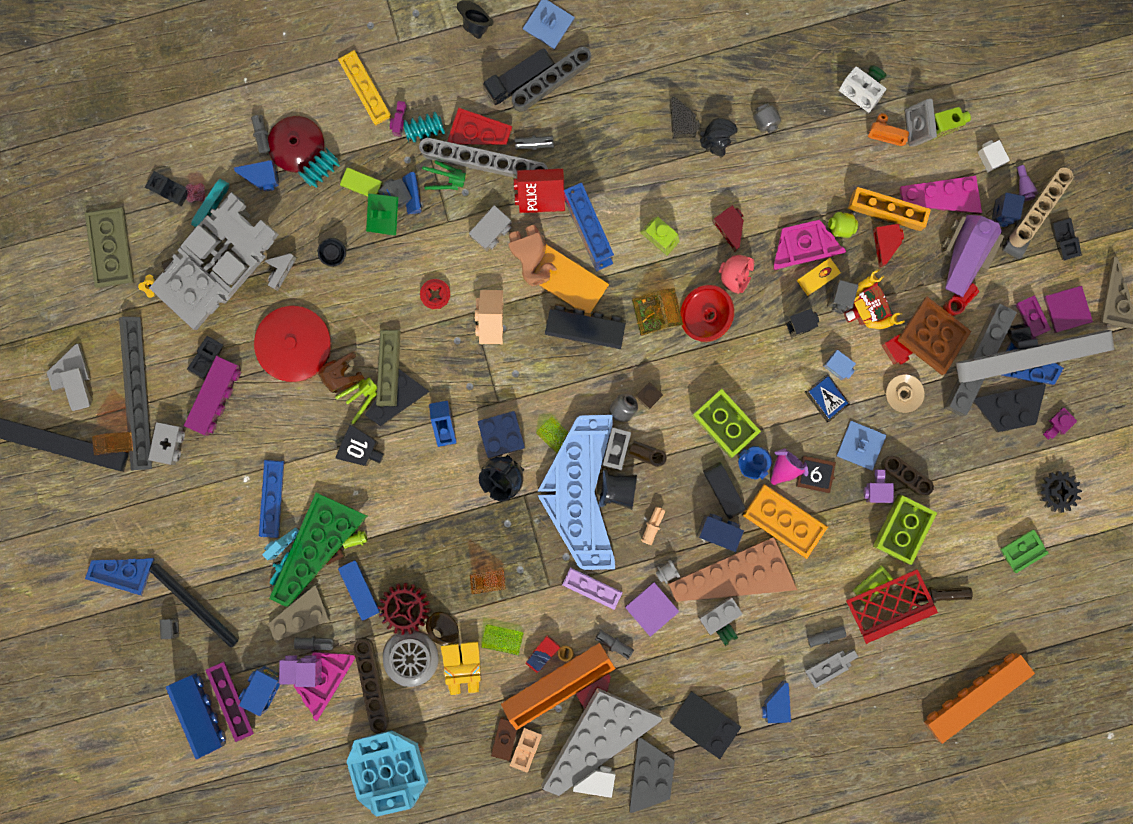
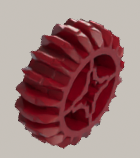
M407 582L404 583L403 588H401L400 583H397V590L393 586L389 587L391 594L387 591L383 593L387 599L380 598V602L385 603V605L378 606V609L384 610V612L379 614V617H386L382 624L389 622L390 624L387 626V629L390 630L394 626L393 633L395 634L399 629H401V635L405 634V629L408 630L409 634H412V627L419 631L420 628L417 624L424 626L425 622L422 618L426 620L429 618L424 612L431 611L430 608H425V605L430 604V601H423L427 594L425 593L420 596L419 593L422 591V588L414 591L415 584H412L410 589H408ZM399 593H408L414 596L415 599L405 601L400 597ZM394 597L397 609L390 614L389 605ZM419 603L420 613L417 620H415L412 608ZM401 604H404V606L413 604L407 609V614H405V611L397 614L402 608ZM398 616H403L410 624H400L394 619Z

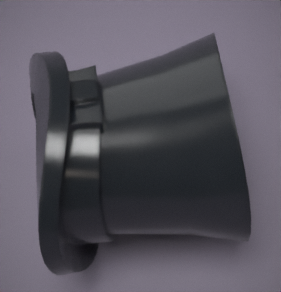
M604 469L603 485L598 507H604L606 504L613 503L632 510L637 474L613 476L609 475L608 471Z

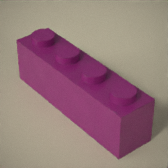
M215 357L186 419L185 427L205 436H209L210 433L213 434L217 426L215 422L218 416H221L224 412L226 398L229 399L232 395V385L234 381H238L241 375V366L221 357Z
M224 661L206 669L205 671L235 742L253 735L255 732L246 710L239 706L241 702L240 696L226 662Z

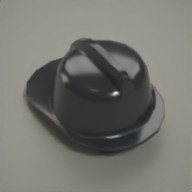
M463 0L457 3L456 8L463 17L464 30L471 33L475 38L480 39L488 27L494 24V21L474 2Z

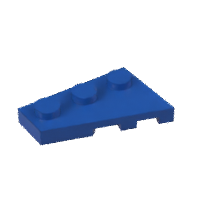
M1010 342L1006 351L1015 350L1018 348H1016L1014 344ZM1056 363L1002 374L1001 376L1055 385L1064 368Z
M155 559L91 560L85 579L142 596L150 574L149 569L152 567Z

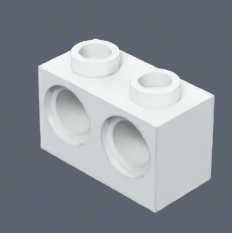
M856 66L846 77L839 91L870 113L883 96L886 88Z

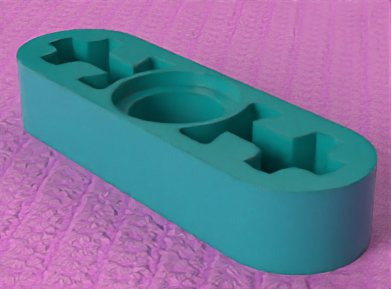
M219 179L193 217L191 221L192 226L196 228L207 215H212L210 211L212 209L216 210L230 187L228 182Z

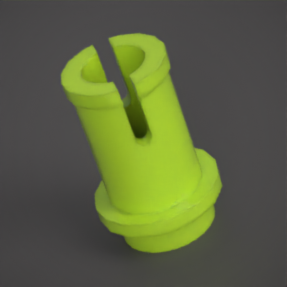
M358 531L356 534H352L343 544V547L346 549L359 544L364 545L368 541L365 531Z

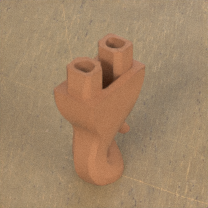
M531 225L525 228L527 237L522 238L519 231L510 233V243H508L511 253L522 263L524 280L530 286H537L549 281L550 269L556 271L557 268L548 262L542 265L540 273H534L545 254L546 244L544 236L540 234L538 228L535 225Z

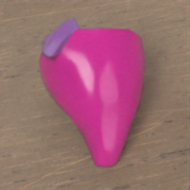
M785 448L775 452V455L778 456L774 463L770 480L773 485L791 481L802 474L804 476L808 475L806 462L803 464Z

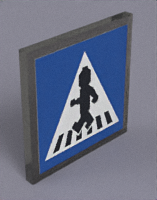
M828 374L805 391V394L827 423L850 405Z

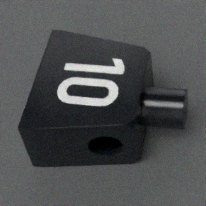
M349 425L335 458L368 466L370 460L380 464L385 453L376 450L378 441L357 427Z

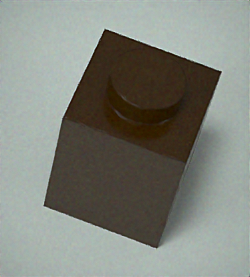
M649 382L635 397L650 410L663 394Z

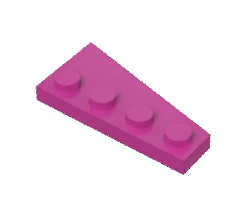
M976 176L900 187L902 201L943 211L982 213Z

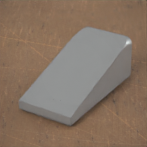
M77 367L60 372L71 410L75 411L90 407L92 399L80 368Z

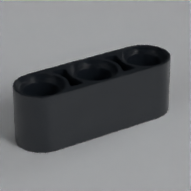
M721 462L703 470L708 483L729 520L746 511Z

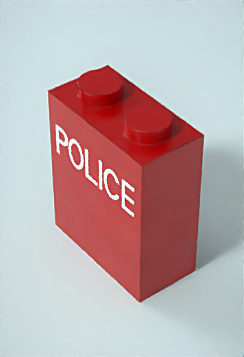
M563 168L517 170V178H514V190H518V194H515V206L519 205V213L565 211Z

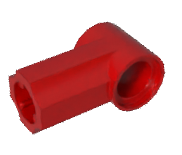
M971 283L963 297L954 294L944 303L943 309L952 316L962 313L965 307L980 292L978 287ZM951 303L957 305V311L951 309Z

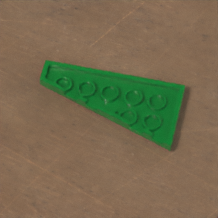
M315 493L269 599L288 607L368 515L322 494Z

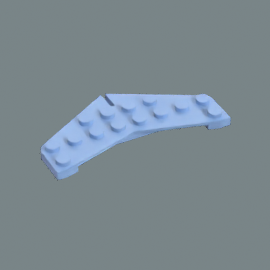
M582 415L577 417L538 491H556V495H538L577 565L584 570L615 569V559L594 493L613 425L612 415Z

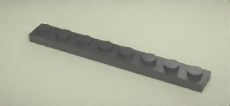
M120 317L119 325L131 471L152 469V463L148 460L150 437L140 317Z

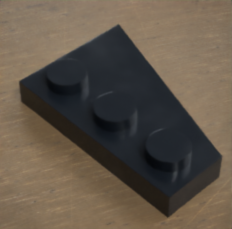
M399 369L397 406H377L375 400L365 416L379 426H382L430 391Z

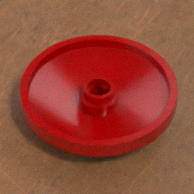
M285 306L269 313L259 324L254 338L255 355L261 367L269 375L286 382H301L312 378L327 363L331 353L332 343L327 325L316 313L300 306Z

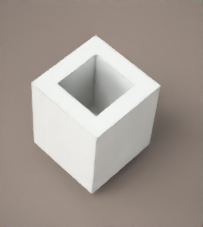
M992 140L986 142L978 152L987 172L1010 161L1000 140L994 143Z

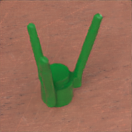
M437 160L434 162L435 164L452 172L449 173L426 166L422 167L423 170L449 177L448 183H452V185L425 186V190H458V187L463 188L466 173L460 169H455Z

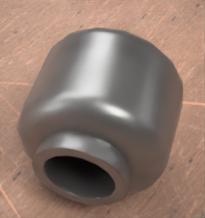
M767 103L755 110L756 113L753 119L761 132L767 131L769 134L778 129L777 125L780 124L782 119L774 105Z
M630 394L619 395L610 406L613 418L620 422H628L638 411L637 400Z

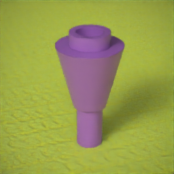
M1025 165L1018 166L1017 170L1020 177L1019 195L1025 196L1024 201L1032 200L1038 194V191L1029 176H1027Z

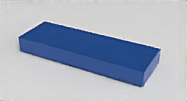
M355 560L338 568L361 620L363 621L380 613L357 561Z

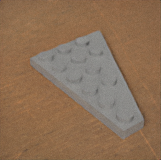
M597 688L541 784L542 789L560 796L661 722V715Z

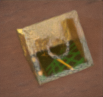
M674 288L657 290L632 299L641 336L683 325Z

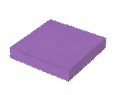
M654 582L625 606L650 637L679 612Z

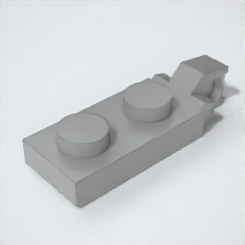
M854 649L846 653L842 650L804 671L814 688H817L849 670L848 668L852 666L850 662L858 658V655Z

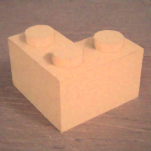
M480 290V298H476V309L479 310H475V321H479V325H476L475 333L476 336H479V344H503V290Z

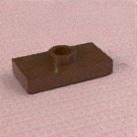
M500 718L491 757L510 761L517 730L508 719Z

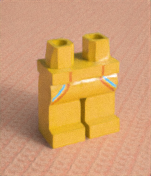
M479 641L461 643L463 662H461L460 643L447 646L441 645L445 683L448 685L450 695L461 694L460 683H468V693L479 692L480 681L482 680Z

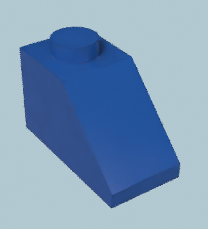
M272 160L234 167V171L239 176L260 190L272 191L275 189L274 187L279 186L276 166Z
M448 400L429 404L430 418L437 446L456 444Z
M782 681L764 701V707H761L762 718H765L767 723L791 722L789 683L787 681Z

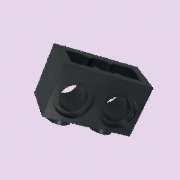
M811 308L792 315L784 321L791 338L817 328L819 317Z

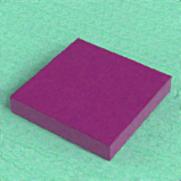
M1082 286L1044 296L1054 333L1093 322Z

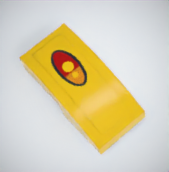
M829 258L802 276L797 282L806 295L809 296L841 272L832 259Z

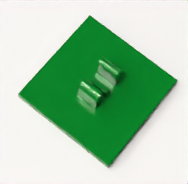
M368 193L366 232L396 236L399 197Z

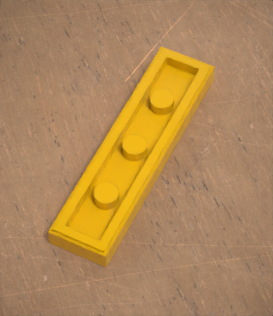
M355 50L339 58L338 60L374 125L376 126L392 117Z

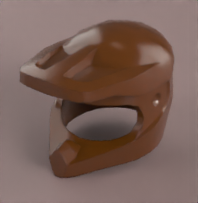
M354 351L339 359L328 362L319 370L318 376L331 393L345 390L365 379L361 372H357L356 376H344L345 371L350 367L348 363L356 357Z

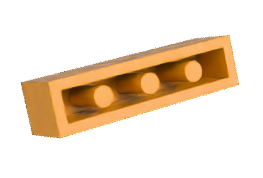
M860 187L853 191L848 206L849 210L918 231L926 228L931 211L929 208Z

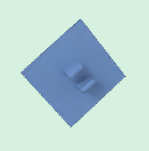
M541 0L523 27V30L555 49L575 17L550 1Z
M850 421L837 457L873 470L886 435Z

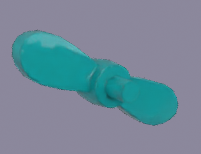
M289 552L285 554L280 564H273L276 572L270 580L271 585L276 584Z

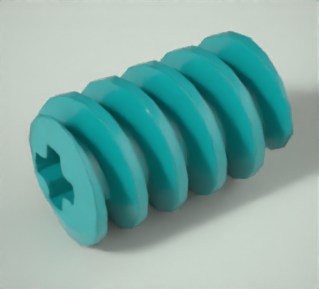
M435 111L432 118L427 113L425 120L418 116V122L411 118V124H408L406 120L403 123L408 143L410 138L416 143L417 136L423 140L424 134L431 138V132L438 136L439 130L445 134L441 117Z
M327 148V153L322 150L320 151L321 158L314 156L316 163L308 162L310 168L303 167L305 173L297 172L310 187L312 185L317 188V180L323 183L322 175L329 177L327 170L334 172L333 165L340 167L338 159Z

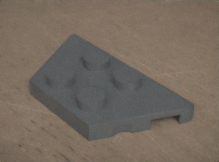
M639 737L637 742L630 813L670 800L675 760L645 741L642 737Z

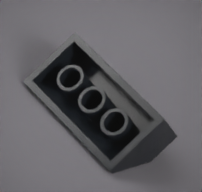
M555 304V307H550L545 335L621 349L626 320H622L623 317L618 315L607 317L602 312L593 311L592 314L585 313V310L581 308L570 310L566 309L565 305Z

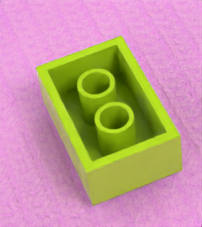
M720 389L691 415L729 458H733L761 432L723 389Z
M897 495L872 547L906 564L912 565L937 512L903 495Z

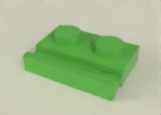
M1034 529L1000 548L1001 553L1014 573H1018L1049 554Z

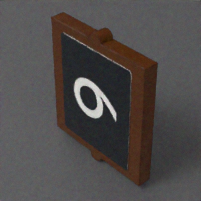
M803 456L802 463L806 462L808 475L804 476L802 474L798 477L797 487L830 493L832 480L835 479L833 475L836 462Z

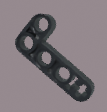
M543 48L501 76L493 75L483 83L484 91L493 104L498 105L553 66L555 62L546 49Z

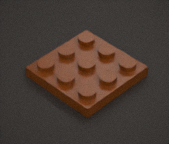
M927 296L922 300L897 340L939 374L944 375L972 331Z

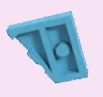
M294 528L274 542L271 541L264 548L266 551L262 555L267 560L275 559L296 539L299 530Z

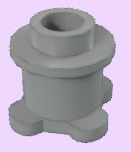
M671 560L662 567L658 566V571L655 572L660 582L664 581L666 584H668L667 581L674 577H680Z

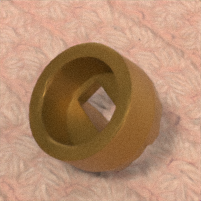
M562 646L558 650L559 659L570 661L574 657L572 647ZM569 649L568 658H565L566 651Z

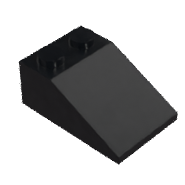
M692 691L670 722V724L718 759H721L741 729V725Z

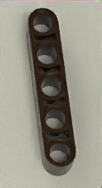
M362 638L355 643L354 653L369 726L373 733L379 734L388 728L389 717L374 645L370 639ZM366 643L368 645V652H361L359 644ZM370 662L372 664V671H365L363 663ZM374 681L376 683V690H369L367 682ZM372 700L379 701V709L372 708ZM381 719L384 722V727H376L375 720Z

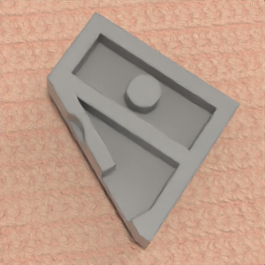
M80 344L74 345L47 371L52 391L64 388L60 375L62 371L79 367L84 381L91 379Z

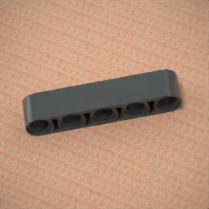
M586 47L577 48L518 89L512 95L514 109L519 112L527 110L587 68L591 63L590 50ZM584 54L588 59L580 61L577 57ZM569 65L572 67V70L565 72L562 70V67ZM549 76H554L557 80L554 83H549L546 79ZM539 87L541 91L538 94H534L531 92V89ZM519 97L526 100L522 105L517 104L515 101Z

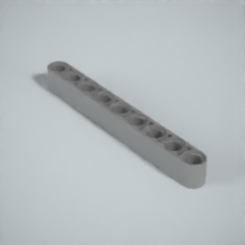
M1112 330L1098 331L1038 344V347L1021 350L1015 349L956 362L959 382H970L1114 350Z

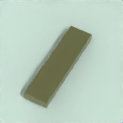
M380 330L377 406H397L401 334L399 330Z

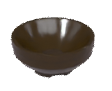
M435 612L427 619L426 631L433 642L447 646L456 641L459 636V629L457 623L450 615L444 612ZM433 629L440 632L441 638L435 636Z

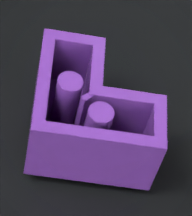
M286 655L285 659L280 660L279 684H295V687H316L322 682V659H316V655H306L301 659H297V655Z

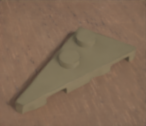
M1113 257L1111 259L1100 323L1133 329V304L1130 301V293L1127 283H1124L1121 263L1118 257Z

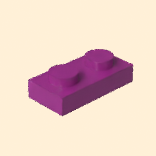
M1035 295L1016 303L1024 324L1030 327L1032 336L1036 337L1051 330Z

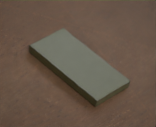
M118 207L85 212L95 288L134 283L124 208Z

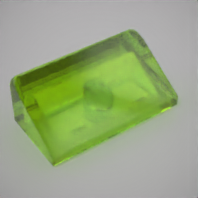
M551 416L537 430L536 434L558 454L568 432Z
M487 624L481 648L519 656L524 633Z

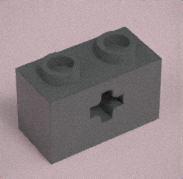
M842 280L836 282L832 287L827 307L832 308V311L836 313H843V311L846 312L851 309L858 285Z

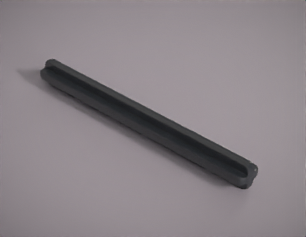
M156 563L149 569L165 587L229 647L232 648L238 643L239 640L159 564Z

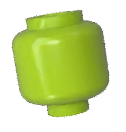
M836 212L829 219L828 228L831 229L833 236L850 238L857 232L858 220L855 219L853 214Z

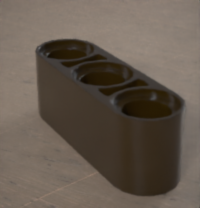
M888 456L882 460V469L915 494L927 496L933 492V482L899 457ZM890 459L896 463V467L893 470L888 468V461ZM905 471L911 473L909 481H906L903 477ZM921 482H925L927 485L925 492H921L919 489Z

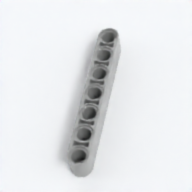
M425 138L419 144L421 154L427 159L517 178L516 168L519 165L526 166V170L548 169L541 162L432 138ZM426 145H432L433 150L431 152H425L424 147ZM444 149L452 150L450 156H443L442 152ZM469 153L471 157L464 161L461 159V155ZM482 157L489 158V162L485 165L480 164L479 160ZM506 161L508 166L501 169L498 167V163Z

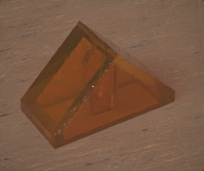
M131 432L105 433L92 436L94 456L133 451Z

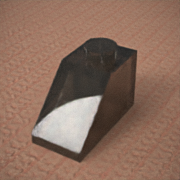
M671 97L672 139L695 138L697 132L700 131L699 120H696L695 113L676 97Z

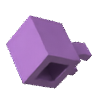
M875 470V483H867V487H864L863 495L866 502L893 503V483H885V470Z

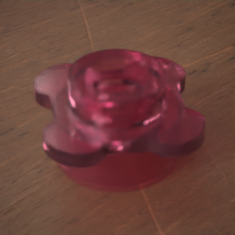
M202 183L197 185L187 184V201L203 202L205 200V186Z

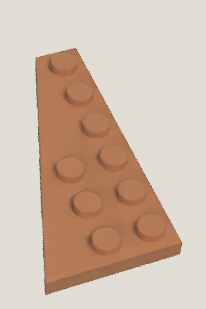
M774 537L668 583L676 602L797 590Z

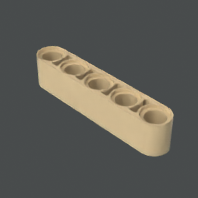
M1060 168L1048 180L1011 233L1010 242L1013 246L1023 247L1033 238L1072 182L1073 173L1070 169Z

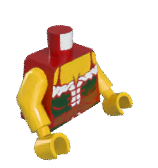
M879 269L858 283L853 307L844 312V317L848 323L858 319L861 326L866 325V327L872 329H884L894 324L898 325L905 322V320L897 321V316L903 313L893 314L878 282L884 278L882 276L878 279L875 276Z

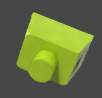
M658 216L652 218L640 232L666 256L680 242L678 234Z

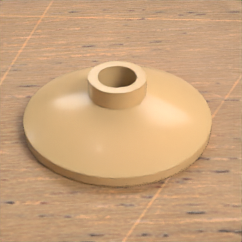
M905 374L893 378L886 388L887 402L898 412L909 413L915 411L924 400L925 393L922 383L911 375ZM902 390L907 393L905 398L901 397L900 393Z

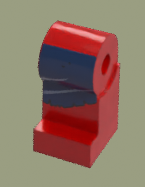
M546 635L525 664L538 673L559 650L560 645Z

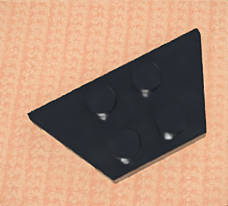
M1040 384L975 398L973 404H976L982 415L991 423L996 432L1036 425L1046 385Z

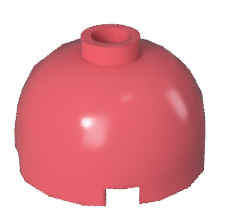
M734 255L721 264L719 273H721V280L726 289L737 294L745 291L751 280V277H748L749 271L754 270V259L743 255Z

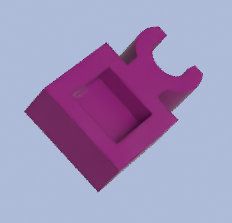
M403 101L397 102L395 117L391 118L390 129L393 135L402 137L404 115L407 106L406 102Z

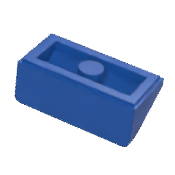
M410 172L402 178L412 197L406 203L407 213H421L422 208L417 176L414 172Z

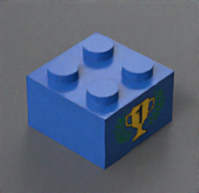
M266 666L256 669V671L251 673L248 679L250 684L246 689H243L239 697L241 700L239 706L258 716H261L268 710L281 685L279 684V673Z

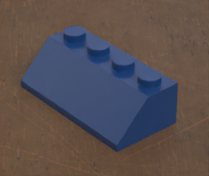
M197 673L166 686L195 759H199L226 744V735L218 726V716L210 707L211 699L208 694H205L203 680Z

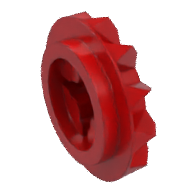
M431 279L421 287V301L432 310L441 309L448 304L450 289L444 281ZM429 289L435 292L440 289L439 296L441 300L437 298L431 300L432 294Z

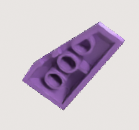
M966 216L955 241L946 290L961 297L965 295L1002 232L999 223L983 216Z

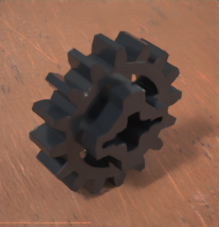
M1056 471V475L1053 472L1049 473L1050 478L1043 477L1042 479L1045 483L1039 484L1042 491H1038V494L1043 495L1040 501H1046L1045 508L1051 507L1052 512H1056L1058 509L1059 513H1064V508L1066 511H1071V506H1077L1075 500H1081V497L1077 495L1082 490L1077 489L1080 482H1074L1075 476L1069 477V472L1062 474L1061 471ZM1057 490H1062L1063 492L1058 494Z

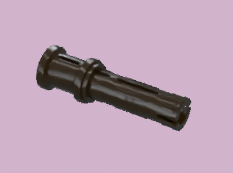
M929 587L927 589L933 603L937 601L972 600L973 597L971 587L949 589ZM917 593L914 601L916 604L929 602L926 595Z

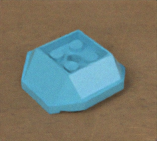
M392 730L356 739L348 756L347 765L357 800L370 809L371 813L376 817L414 807L428 783L418 743Z

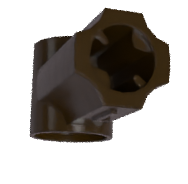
M635 440L628 454L632 458L655 467H662L667 460L664 451ZM656 453H660L664 457L663 461L659 464L652 460L653 455Z

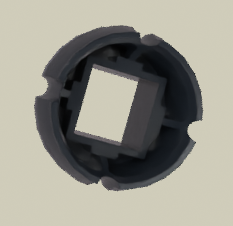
M509 455L495 457L487 461L482 467L478 478L479 484L484 493L490 492V498L496 501H507L521 490L524 481L523 471L525 469Z

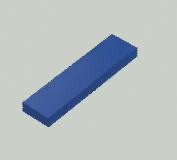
M264 460L259 537L279 538L285 461Z

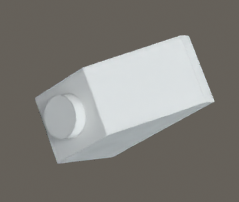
M600 766V768L595 769L573 785V792L612 798L615 771H612L611 767Z

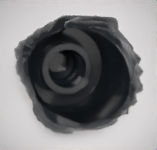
M725 118L713 119L706 130L700 132L702 137L700 139L701 147L722 158L726 154V147L731 144L730 136L738 131L736 124Z

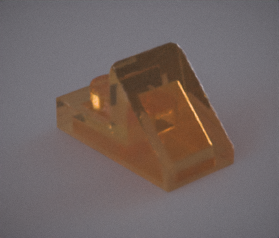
M504 570L470 574L471 594L506 589Z

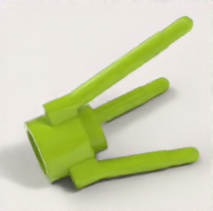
M369 377L335 396L336 399H339L358 388L359 391L346 401V404H349L361 394L365 397L369 395L352 420V424L356 423L368 404L377 395L375 392L377 391V386Z

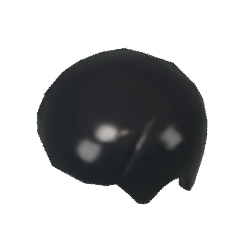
M337 238L323 240L317 249L318 258L329 267L342 264L347 255L345 245Z

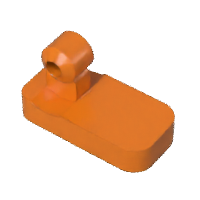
M884 113L879 114L876 122L872 123L869 129L868 137L904 146L908 141L909 132L886 125L888 116Z

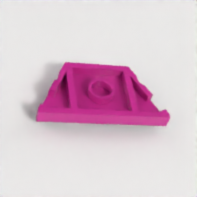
M820 220L783 228L779 238L773 270L844 254L846 251L835 240L831 232L827 231L825 225Z
M313 652L312 655H316V659H322V682L316 687H295V684L293 686L297 693L301 695L302 701L309 708L315 721L319 720L356 659L355 655Z

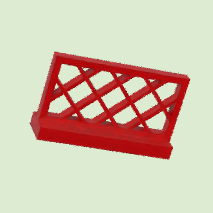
M918 569L846 600L866 644L938 613ZM915 574L919 580L916 589L906 585L907 579ZM897 584L902 586L898 597L888 593L890 585ZM904 587L915 591L912 601L901 598ZM879 592L884 594L881 604L870 601L872 593ZM917 593L926 595L929 601L923 605L914 603ZM886 595L897 599L894 609L883 606ZM858 599L865 601L866 604L863 612L855 610L852 602ZM900 600L910 604L908 611L905 613L896 611ZM869 603L879 607L876 617L865 613ZM882 608L892 612L890 619L887 621L878 618ZM864 616L874 619L873 626L864 630L861 624Z

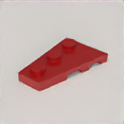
M458 107L447 142L459 145H507L513 126Z

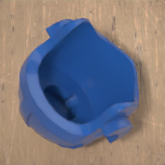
M752 446L748 450L744 449L738 455L740 457L738 460L739 468L744 476L751 479H763L769 474L767 471L772 465V459L766 449L760 446Z

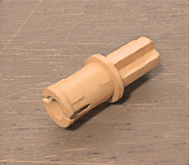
M655 507L650 521L646 522L647 527L642 536V542L649 545L653 544L657 531L661 529L659 525L665 514L663 508Z

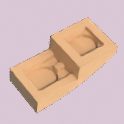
M524 728L509 766L528 773L542 735Z

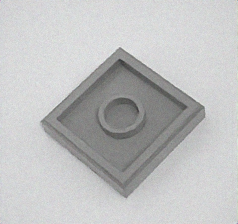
M926 99L905 109L907 131L909 132V147L920 145L937 137L933 99Z

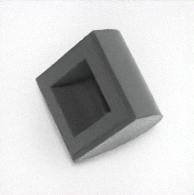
M178 618L160 619V639L179 637Z

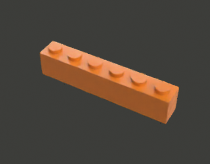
M598 643L568 663L558 667L552 673L542 677L531 686L526 687L518 694L508 698L505 702L501 703V706L509 722L518 730L616 668L602 645Z
M1017 653L1007 655L1003 659V663L999 666L994 665L991 667L987 675L975 679L970 688L962 689L958 692V697L954 700L946 701L942 705V709L938 712L934 711L927 716V720L924 723L940 743L943 744L1035 674L1022 655Z

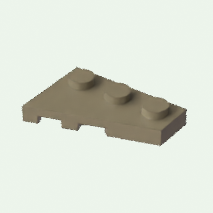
M317 584L268 623L274 641L330 621Z

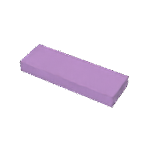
M571 567L562 584L615 610L623 593Z

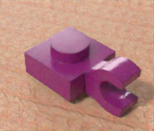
M1063 407L1049 420L1052 426L1043 435L1048 440L1050 438L1053 439L1058 433L1063 435L1077 420Z

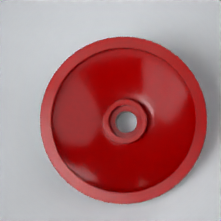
M704 285L694 289L685 298L680 310V322L683 330L689 337L700 342H711L722 337L728 331L734 319V304L730 295L722 288L714 285Z

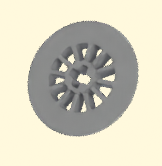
M405 631L404 635H401V633L396 634L385 646L383 666L387 675L397 684L407 687L419 686L427 682L434 675L438 666V651L433 641L425 634L418 631H413L412 634H409L408 631ZM404 643H408V651L404 648ZM411 643L416 644L413 651H411ZM418 645L423 648L418 653H415ZM398 647H401V649L403 650L404 654L401 653V652H399V651H397V648H398ZM423 651L426 653V657H418ZM396 653L400 655L402 658L395 659L394 654ZM413 654L415 656L413 659L415 663L410 662L408 664L406 662V655L411 656ZM418 660H427L426 665L422 664ZM402 661L403 663L396 667L394 662ZM416 664L423 667L424 669L420 671ZM405 665V668H404L403 672L401 673V672L398 670V668H400L401 666ZM407 667H409L410 675L404 674ZM412 667L415 668L418 674L413 675Z

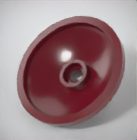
M290 116L280 120L274 125L268 136L271 159L278 167L292 173L304 172V166L310 168L308 162L316 163L314 156L321 158L320 151H324L325 148L324 136L320 128L312 120L302 116ZM292 139H297L295 144H291Z

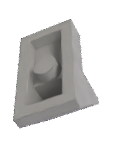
M287 254L265 260L267 264L277 269L270 274L268 286L277 291L279 290L297 259L295 256Z

